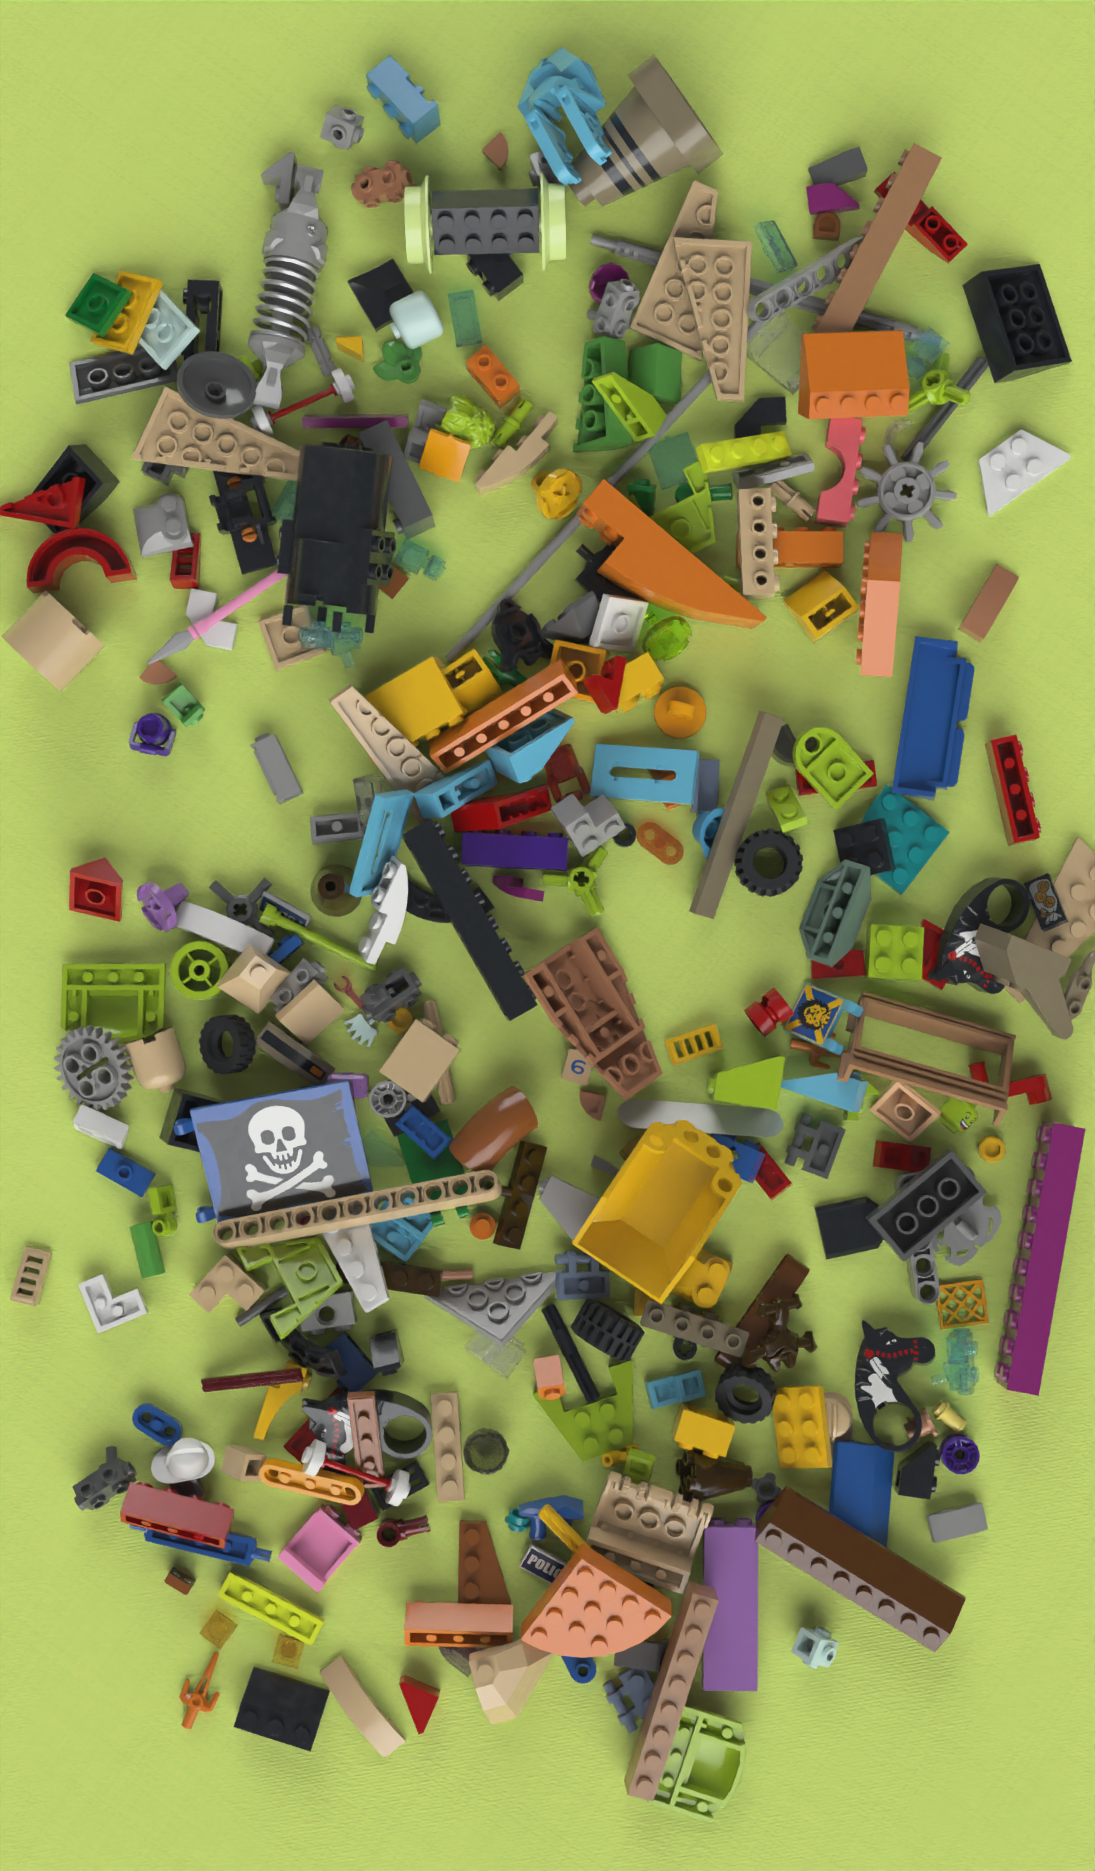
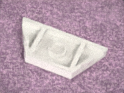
M1021 429L980 458L977 463L979 474L982 478L981 487L985 496L986 515L988 518L1070 460V454Z

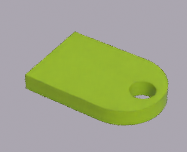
M813 727L807 729L800 734L793 746L792 757L795 767L834 810H837L874 774L842 737L829 728ZM809 737H814L817 741V746L813 751L808 752L805 748V742Z

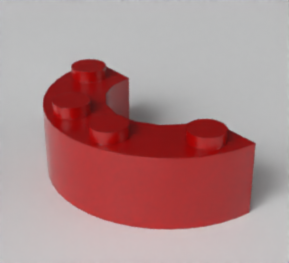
M73 528L54 534L39 546L29 563L26 583L27 588L34 594L43 593L45 590L47 592L60 590V580L64 572L72 564L81 561H90L102 566L105 577L111 583L137 580V576L131 560L113 539L92 529Z

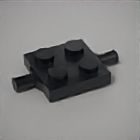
M582 544L576 550V553L584 558L587 563L584 570L575 579L588 593L593 591L599 603H601L603 594L640 599L618 587L597 572L616 547L614 545H606L601 551L593 554Z

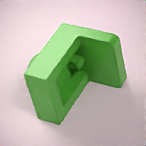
M181 683L161 699L185 727H188L190 724L192 726L195 725L203 717L202 713L205 711V708Z

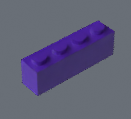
M484 830L462 833V866L567 871L568 838H563V833L548 832L547 837L537 836V832L521 831V835H510V830H495V834H486Z

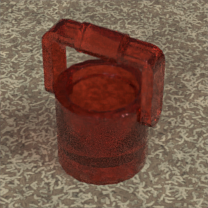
M571 744L557 747L544 765L547 783L556 803H559L573 793L578 801L582 800L583 796L589 794L591 790L585 772L579 765ZM577 777L582 791L576 790L562 796L558 784Z

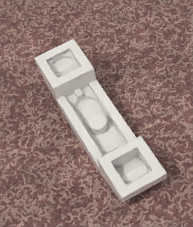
M182 901L176 912L177 925L175 927L194 935H200L233 949L240 954L251 944L265 955H268L274 942L273 938L251 927L189 902Z

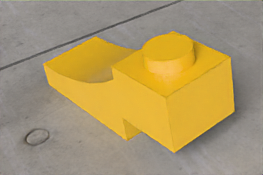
M291 1359L287 1362L285 1369L301 1367L304 1380L297 1383L269 1385L253 1436L254 1438L264 1440L274 1417L287 1399L294 1393L300 1395L303 1388L308 1389L312 1374L308 1373L310 1367H302Z

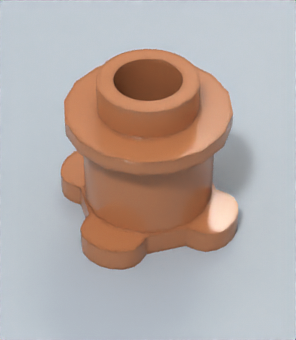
M925 1407L921 1408L923 1413L920 1414L922 1421L920 1438L930 1433H933L934 1437L938 1436ZM906 1417L908 1423L904 1424V1427L911 1439L916 1430L915 1417L910 1419Z

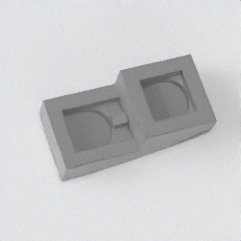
M974 1502L956 1509L947 1508L926 1515L932 1542L955 1539L988 1529L983 1505L980 1502Z

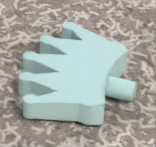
M359 1014L357 1017L345 1021V1025L353 1023L350 1029L347 1030L348 1033L356 1030L351 1038L352 1040L361 1036L358 1042L359 1045L368 1039L366 1047L369 1048L378 1034V1030L371 1026L376 1021L374 1018L367 1021L363 1014Z

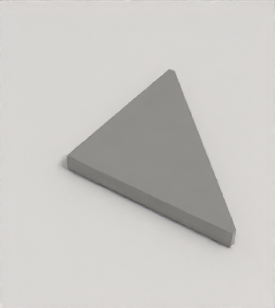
M562 1268L557 1269V1272L542 1274V1272L524 1274L519 1278L507 1280L505 1278H498L469 1286L468 1283L448 1286L447 1289L440 1290L439 1297L424 1295V1298L501 1347H504L556 1288V1273L566 1272V1270Z

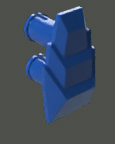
M567 1495L519 1504V1515L530 1518L529 1537L532 1540L538 1541L546 1538V1524L538 1516L539 1510L546 1504L550 1505L571 1527L573 1520L584 1519L583 1500Z

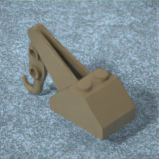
M980 923L974 939L984 971L994 975L993 981L1019 990L1045 1023L1051 1034L1063 1040L1068 1039L1073 1033L1071 1020L1081 1013L1092 986L1095 950L1086 956L1081 967L1070 977L1066 991L1063 994L1059 978L1066 975L1072 959Z

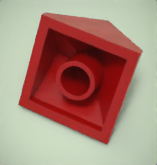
M102 858L71 868L69 910L120 922L122 918L123 880L106 858Z

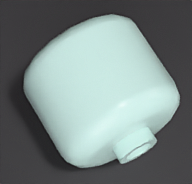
M418 290L390 306L389 312L393 323L389 325L396 339L401 337L408 348L415 349L443 334L442 322L428 294L424 290Z

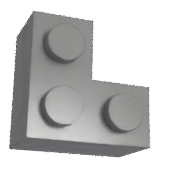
M572 793L551 807L568 839L582 857L594 851L598 846L626 828L618 812L604 794L583 807Z

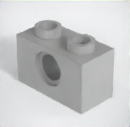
M353 1289L334 1292L301 1322L302 1332L309 1331V1335L325 1333V1328L335 1327L336 1331L351 1329V1324L357 1322ZM322 1307H331L335 1312L334 1318L331 1320L323 1318L321 1315Z

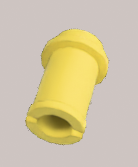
M940 1400L932 1410V1413L935 1414L934 1418L936 1420L941 1419L955 1433H959L967 1424V1420L953 1410L948 1401Z

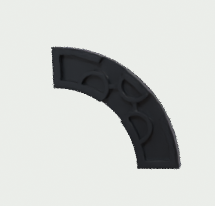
M408 879L406 911L424 920L437 923H451L437 897L421 890ZM480 887L473 890V893L478 891L486 904L482 907L485 914L495 908Z
M282 1307L265 1310L259 1314L276 1343L281 1342L289 1351L288 1356L302 1367L308 1366L315 1370L316 1374L331 1378H341L348 1373L338 1349L320 1347L306 1339L296 1328L280 1340L270 1320V1315L283 1310Z

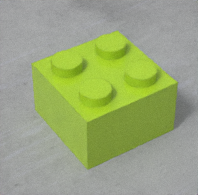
M868 925L864 978L905 981L922 980L924 927Z

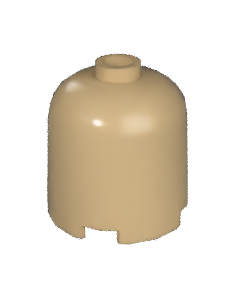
M173 1027L156 1031L154 1038L145 1041L143 1038L124 1043L127 1047L125 1050L126 1054L131 1056L129 1061L131 1066H134L133 1071L136 1079L145 1089H159L160 1093L167 1092L176 1088L174 1083L185 1075L186 1064L176 1031L173 1030Z

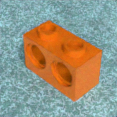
M486 345L466 360V369L499 409L520 393L519 383Z

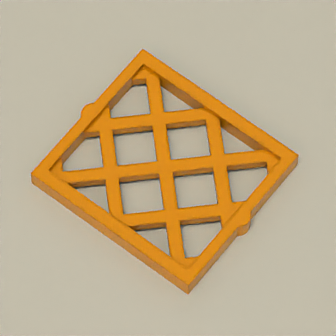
M982 1279L939 1285L940 1292L942 1291L948 1296L943 1304L940 1302V1297L937 1300L936 1308L938 1309L940 1329L989 1323L986 1307L987 1300L985 1299ZM974 1284L970 1291L963 1287V1285ZM977 1286L981 1290L980 1299L972 1294ZM955 1287L951 1294L944 1288ZM959 1288L966 1293L962 1301L954 1297ZM969 1297L977 1301L972 1310L965 1305ZM951 1299L959 1304L954 1312L946 1307ZM980 1304L983 1306L984 1312L982 1318L975 1313ZM962 1307L969 1312L964 1320L956 1315ZM943 1309L951 1314L946 1322L942 1318ZM972 1315L979 1319V1321L967 1322ZM953 1318H956L958 1321L961 1322L956 1324H949Z

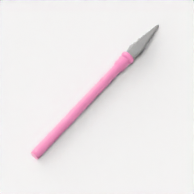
M276 569L206 618L197 621L193 626H188L184 631L175 633L147 661V664H152L186 649L193 640L199 638V635H203L210 627L287 576V574L277 573L278 569Z

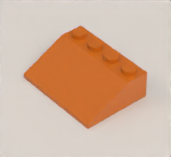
M902 330L802 333L798 401L799 415L807 419L908 415L910 387Z

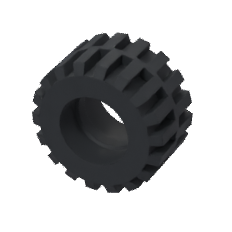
M759 830L748 836L739 847L734 861L736 876L739 877L742 886L747 887L749 892H754L758 896L772 897L782 894L797 882L799 874L802 872L803 855H800L799 845H796L793 841L794 839L791 836L785 835V832L782 833L781 830ZM773 848L781 854L784 867L777 877L764 878L755 871L753 858L760 849Z
M586 1299L571 1325V1329L578 1337L620 1361H629L645 1333L636 1322L595 1299Z

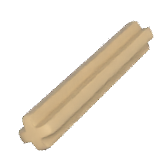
M435 1000L424 1002L425 1018L437 1025L438 1027L435 1031L443 1036L437 1002ZM449 1069L438 1083L442 1104H449L455 1101Z

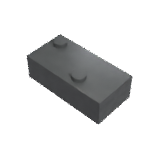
M386 420L358 433L362 447L373 448V452L388 454L393 457L388 501L397 518L393 520V523L399 535L404 533L408 540L435 527L433 514L388 421Z
M947 1149L865 1218L899 1259L904 1262L987 1192L952 1150Z

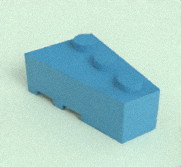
M391 55L366 74L368 83L366 88L375 100L377 98L381 100L384 104L382 107L390 119L395 117L400 123L399 129L407 139L411 137L417 144L441 125L438 104L434 99L430 102L426 100L422 95L424 89L420 85L415 86L409 79L410 75Z

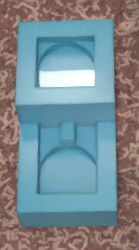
M700 1369L645 1382L651 1409L677 1402L683 1403L706 1396Z

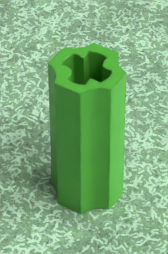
M153 1221L130 1226L142 1278L165 1272L157 1236L152 1230Z

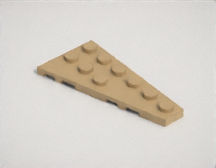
M1079 837L1075 839L1054 881V886L1069 922L1043 932L1035 916L1034 922L1024 938L1028 942L1067 958L1095 932V853ZM1005 985L1004 989L1018 1003H1022L1025 1000L1019 990Z

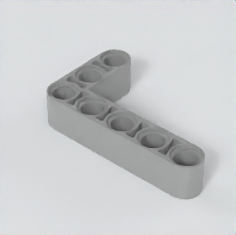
M966 1167L975 1177L974 1172L969 1167ZM920 1171L899 1174L894 1181L895 1192L903 1186L905 1180L912 1179ZM931 1239L906 1260L912 1296L924 1304H933L940 1296ZM920 1258H925L927 1262L926 1268L922 1271H917L916 1262ZM929 1284L931 1287L930 1294L925 1298L921 1297V1287Z

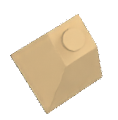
M249 944L218 982L217 987L259 1014L270 1001L269 998L291 972Z

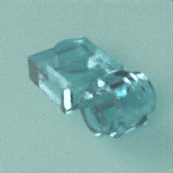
M931 327L927 328L913 346V349L919 355L915 357L911 354L906 360L908 376L911 378L915 377L917 380L928 368L925 365V360L934 364L950 344Z
M406 538L393 561L394 564L418 575L422 567L424 569L422 574L434 581L438 577L441 578L446 569L444 567L446 562L435 555L427 558L429 554L428 549Z

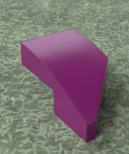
M834 183L806 187L810 215L835 210L838 213L860 209L859 203Z
M493 875L492 883L501 891L511 896L543 902L544 891L524 888V879Z

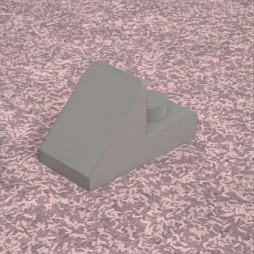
M292 152L286 154L261 174L263 184L276 186L275 202H278L280 210L289 207L294 196L293 184L297 169V159L295 153Z

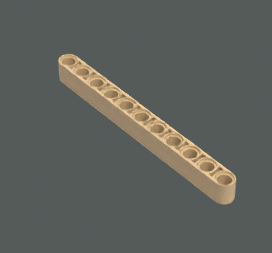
M482 1170L223 1220L215 1225L213 1237L224 1249L236 1250V1248L242 1246L247 1248L259 1244L273 1243L491 1201L500 1196L502 1185L493 1171ZM486 1181H494L491 1189H482ZM460 1186H468L465 1194H456ZM434 1191H442L438 1199L430 1200V1196ZM415 1196V1201L412 1204L404 1205L407 1197ZM389 1201L386 1209L378 1210L381 1202ZM363 1206L360 1214L352 1215L355 1207ZM337 1211L334 1219L326 1220L329 1212ZM311 1216L308 1224L300 1225L303 1217ZM285 1221L282 1229L274 1230L276 1223ZM253 1226H259L256 1234L249 1235V1230ZM227 1231H233L230 1239L223 1240V1236Z

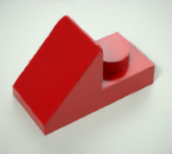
M617 655L603 664L601 676L592 674L583 679L584 685L601 713L607 714L618 708L627 658Z

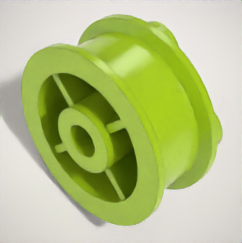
M195 941L184 945L176 952L171 962L170 975L174 986L184 996L197 1000H209L224 992L217 987V984L232 965L228 955L217 945L204 941ZM200 966H203L205 970L202 975L198 974Z

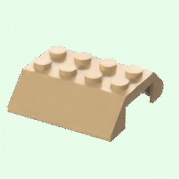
M610 1471L595 1510L586 1543L594 1551L638 1579L683 1594L691 1573L693 1557L703 1530L708 1527L714 1505L706 1502L699 1504V1500L694 1498L689 1503L683 1500L682 1494L677 1493L674 1496L673 1491L652 1484L650 1487H647V1483L643 1481L636 1485L631 1483V1477L625 1476L623 1479L621 1478L622 1474Z

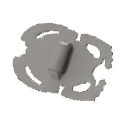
M984 1196L944 1228V1235L941 1241L938 1240L937 1235L932 1238L935 1252L940 1250L937 1244L950 1247L953 1258L945 1256V1261L960 1267L977 1254L978 1249L974 1247L976 1243L979 1247H982L998 1231L1001 1224L1000 1210L997 1206L986 1208L982 1200ZM990 1217H993V1227L990 1234L987 1235L990 1227ZM969 1250L965 1256L959 1257L955 1255L957 1251Z

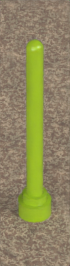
M269 903L267 904L259 920L260 923L269 926V924L275 926L276 924L369 971L377 970V963L373 965L365 962L358 953L281 916V912L277 911V907Z

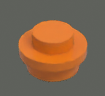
M478 1213L470 1221V1232L477 1239H488L496 1230V1222L491 1215Z

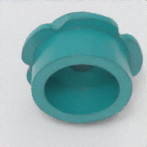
M518 1508L510 1509L508 1516L505 1517V1522L509 1523L508 1527L512 1531L522 1532L530 1527L529 1517L519 1515Z

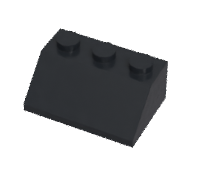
M254 1666L234 1727L311 1752L330 1690Z

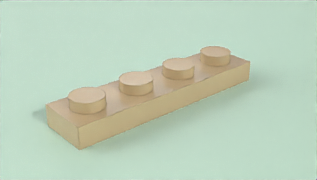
M458 1392L431 1393L438 1502L465 1500Z

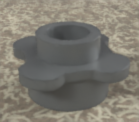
M767 1472L760 1479L754 1478L752 1480L751 1487L755 1489L759 1503L764 1504L767 1500H771L774 1497L777 1498L782 1491L776 1485V1476L771 1472ZM767 1485L769 1489L764 1490V1486Z

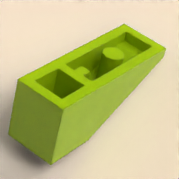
M615 372L607 373L592 380V383L635 442L656 435L667 415L651 394Z

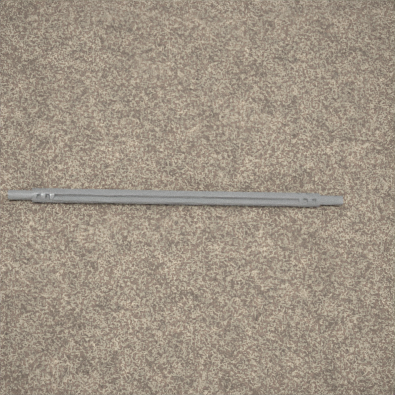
M595 234L592 235L590 242L591 245L615 251L614 254L653 266H657L662 251L622 239L616 241ZM750 278L749 294L757 296L774 286V284ZM811 295L792 306L823 316L828 308L824 306L826 300ZM865 311L861 312L855 323L856 326L873 331L902 330L904 340L910 342L916 340L939 347L942 340L941 336L920 331L916 326Z

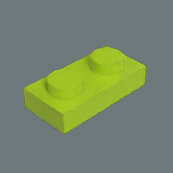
M790 785L765 793L766 801L782 833L808 824L806 815Z

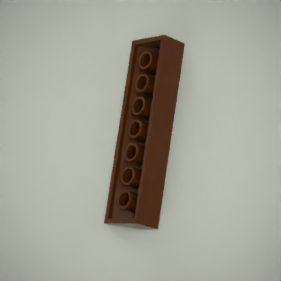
M785 1486L756 1522L755 1542L933 1652H936L951 1635L966 1600L965 1596L788 1486Z

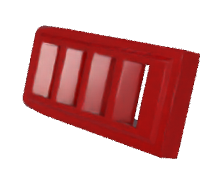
M191 533L194 547L174 550L172 553L170 582L174 589H199L200 533ZM180 554L193 555V557H180ZM180 565H192V568H180Z

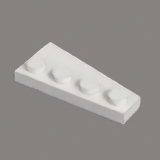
M363 1206L355 1207L352 1215L360 1214ZM337 1211L327 1214L326 1220L334 1219ZM367 1224L323 1233L363 1310L368 1313L388 1301L390 1296L383 1269L379 1262L378 1249L371 1230L372 1225Z

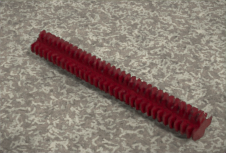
M300 1367L260 1373L204 1378V1380L202 1378L201 1383L204 1392L297 1383L303 1382L304 1377Z

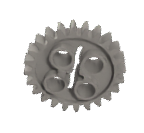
M89 1025L86 1028L81 1026L67 1033V1036L60 1040L62 1045L56 1047L60 1054L54 1057L56 1061L60 1062V1065L54 1067V1069L61 1071L62 1074L57 1077V1080H64L65 1082L62 1090L69 1088L70 1093L68 1097L76 1096L77 1105L85 1102V1106L89 1108L93 1106L96 1111L101 1108L107 1110L119 1104L122 1099L128 1096L126 1092L132 1089L128 1082L134 1079L132 1075L128 1074L129 1071L134 1069V1066L127 1065L126 1062L131 1059V1056H124L123 1054L127 1047H119L120 1038L112 1040L111 1031L103 1034L101 1026L94 1029L93 1025ZM106 1057L109 1058V1061L107 1063L98 1067L82 1079L79 1078V1075L81 1073L90 1069Z

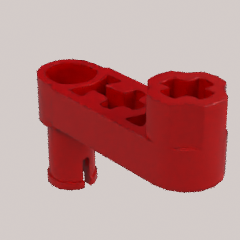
M985 1061L968 1065L972 1079L989 1083ZM1046 1074L1010 1081L1008 1097L1026 1093L1029 1105L1052 1100Z

